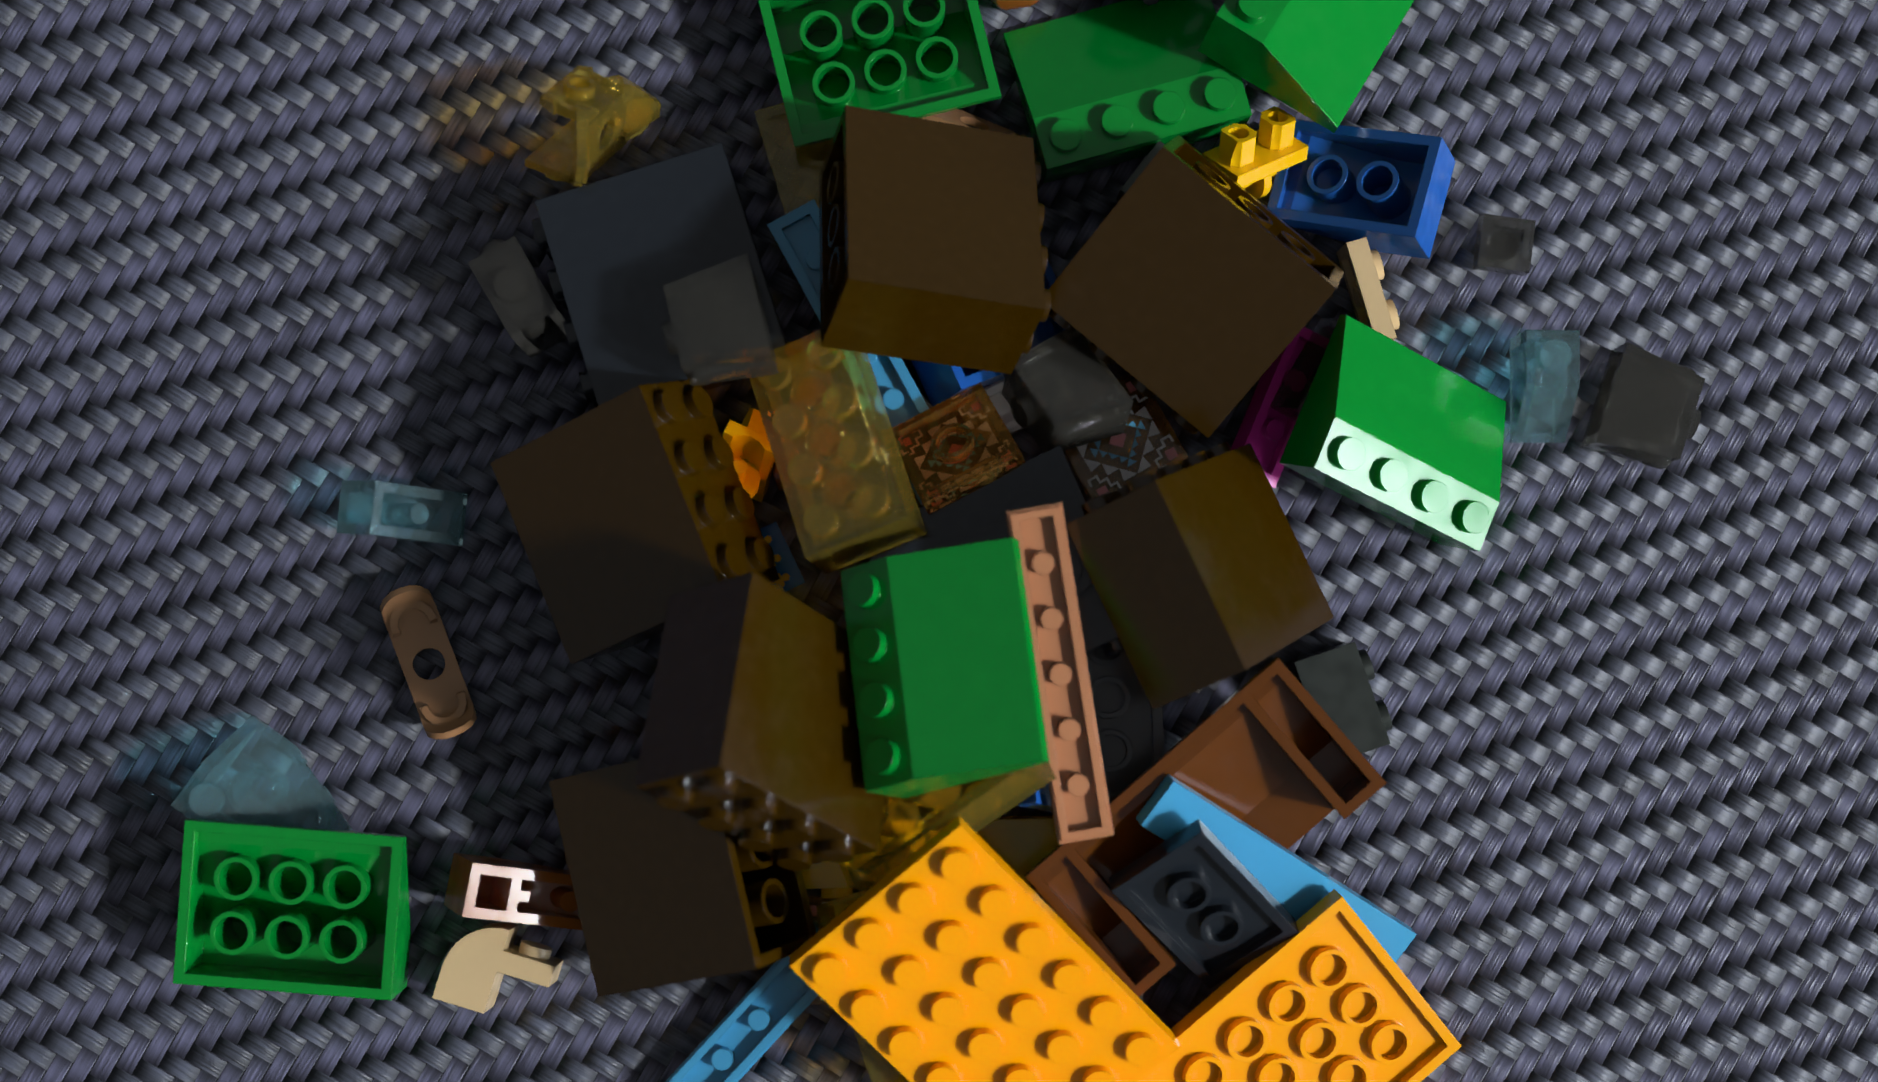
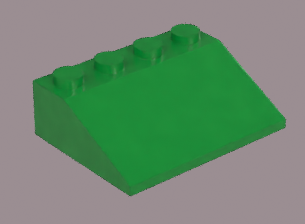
M758 0L795 149L833 140L845 105L923 118L1001 99V92L978 0Z
M1125 0L1003 33L1031 138H1033L1034 150L1037 154L1038 162L1041 163V175L1044 183L1147 156L1158 141L1167 144L1178 135L1189 144L1220 136L1221 128L1233 123L1247 124L1252 113L1242 78L1197 51L1217 14L1211 0H1159L1154 5H1147L1142 0Z
M1225 0L1197 51L1335 133L1414 0Z
M1340 314L1279 463L1441 545L1480 552L1500 503L1506 401L1346 314Z
M1011 537L887 556L840 571L865 792L908 798L1049 762L1018 539Z
M189 818L185 820L173 984L390 1001L407 987L411 927L406 835Z

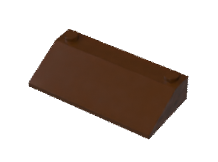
M1278 657L1273 659L1109 801L1114 835L1060 844L1025 874L1026 879L1064 922L1138 997L1170 971L1176 963L1170 953L1171 950L1111 892L1109 877L1165 841L1141 826L1136 816L1167 774H1170L1287 849L1333 810L1346 819L1386 784L1385 780Z

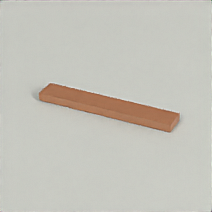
M1062 502L1006 510L1005 517L1009 538L1018 539L1049 756V762L1045 763L1057 842L1058 844L1112 836L1114 835L1063 505Z

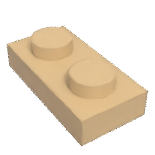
M1367 237L1346 242L1337 252L1341 269L1344 271L1343 276L1356 319L1388 338L1395 340L1397 338L1395 330L1399 329L1400 321L1392 299L1385 300L1380 280L1384 279V267L1381 256L1377 249L1370 250Z

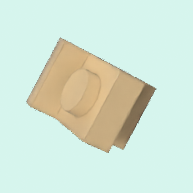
M512 922L491 923L464 936L450 949L442 964L432 998L484 1014L494 1007L504 974L550 987L558 980L564 960L551 956L553 949L541 943L522 940L520 946L513 945L519 924Z

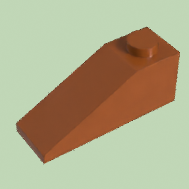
M462 853L453 854L444 906L461 917L583 930L578 916V907L569 870L502 858Z

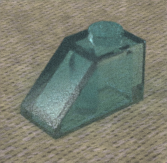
M1525 330L1510 339V443H1565L1580 385V330Z
M342 480L336 533L378 539L462 546L468 494L376 480Z

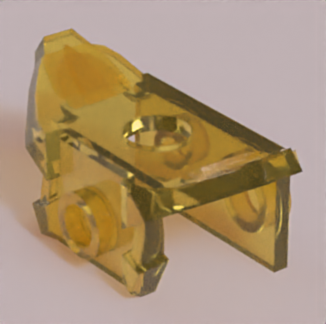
M577 65L563 79L540 96L539 102L540 105L553 115L558 114L572 120L525 159V166L542 172L549 179L568 182L572 187H582L583 184H587V178L620 150L628 140L641 134L651 122L660 117L661 103L642 87L621 75L603 77L593 72V67Z

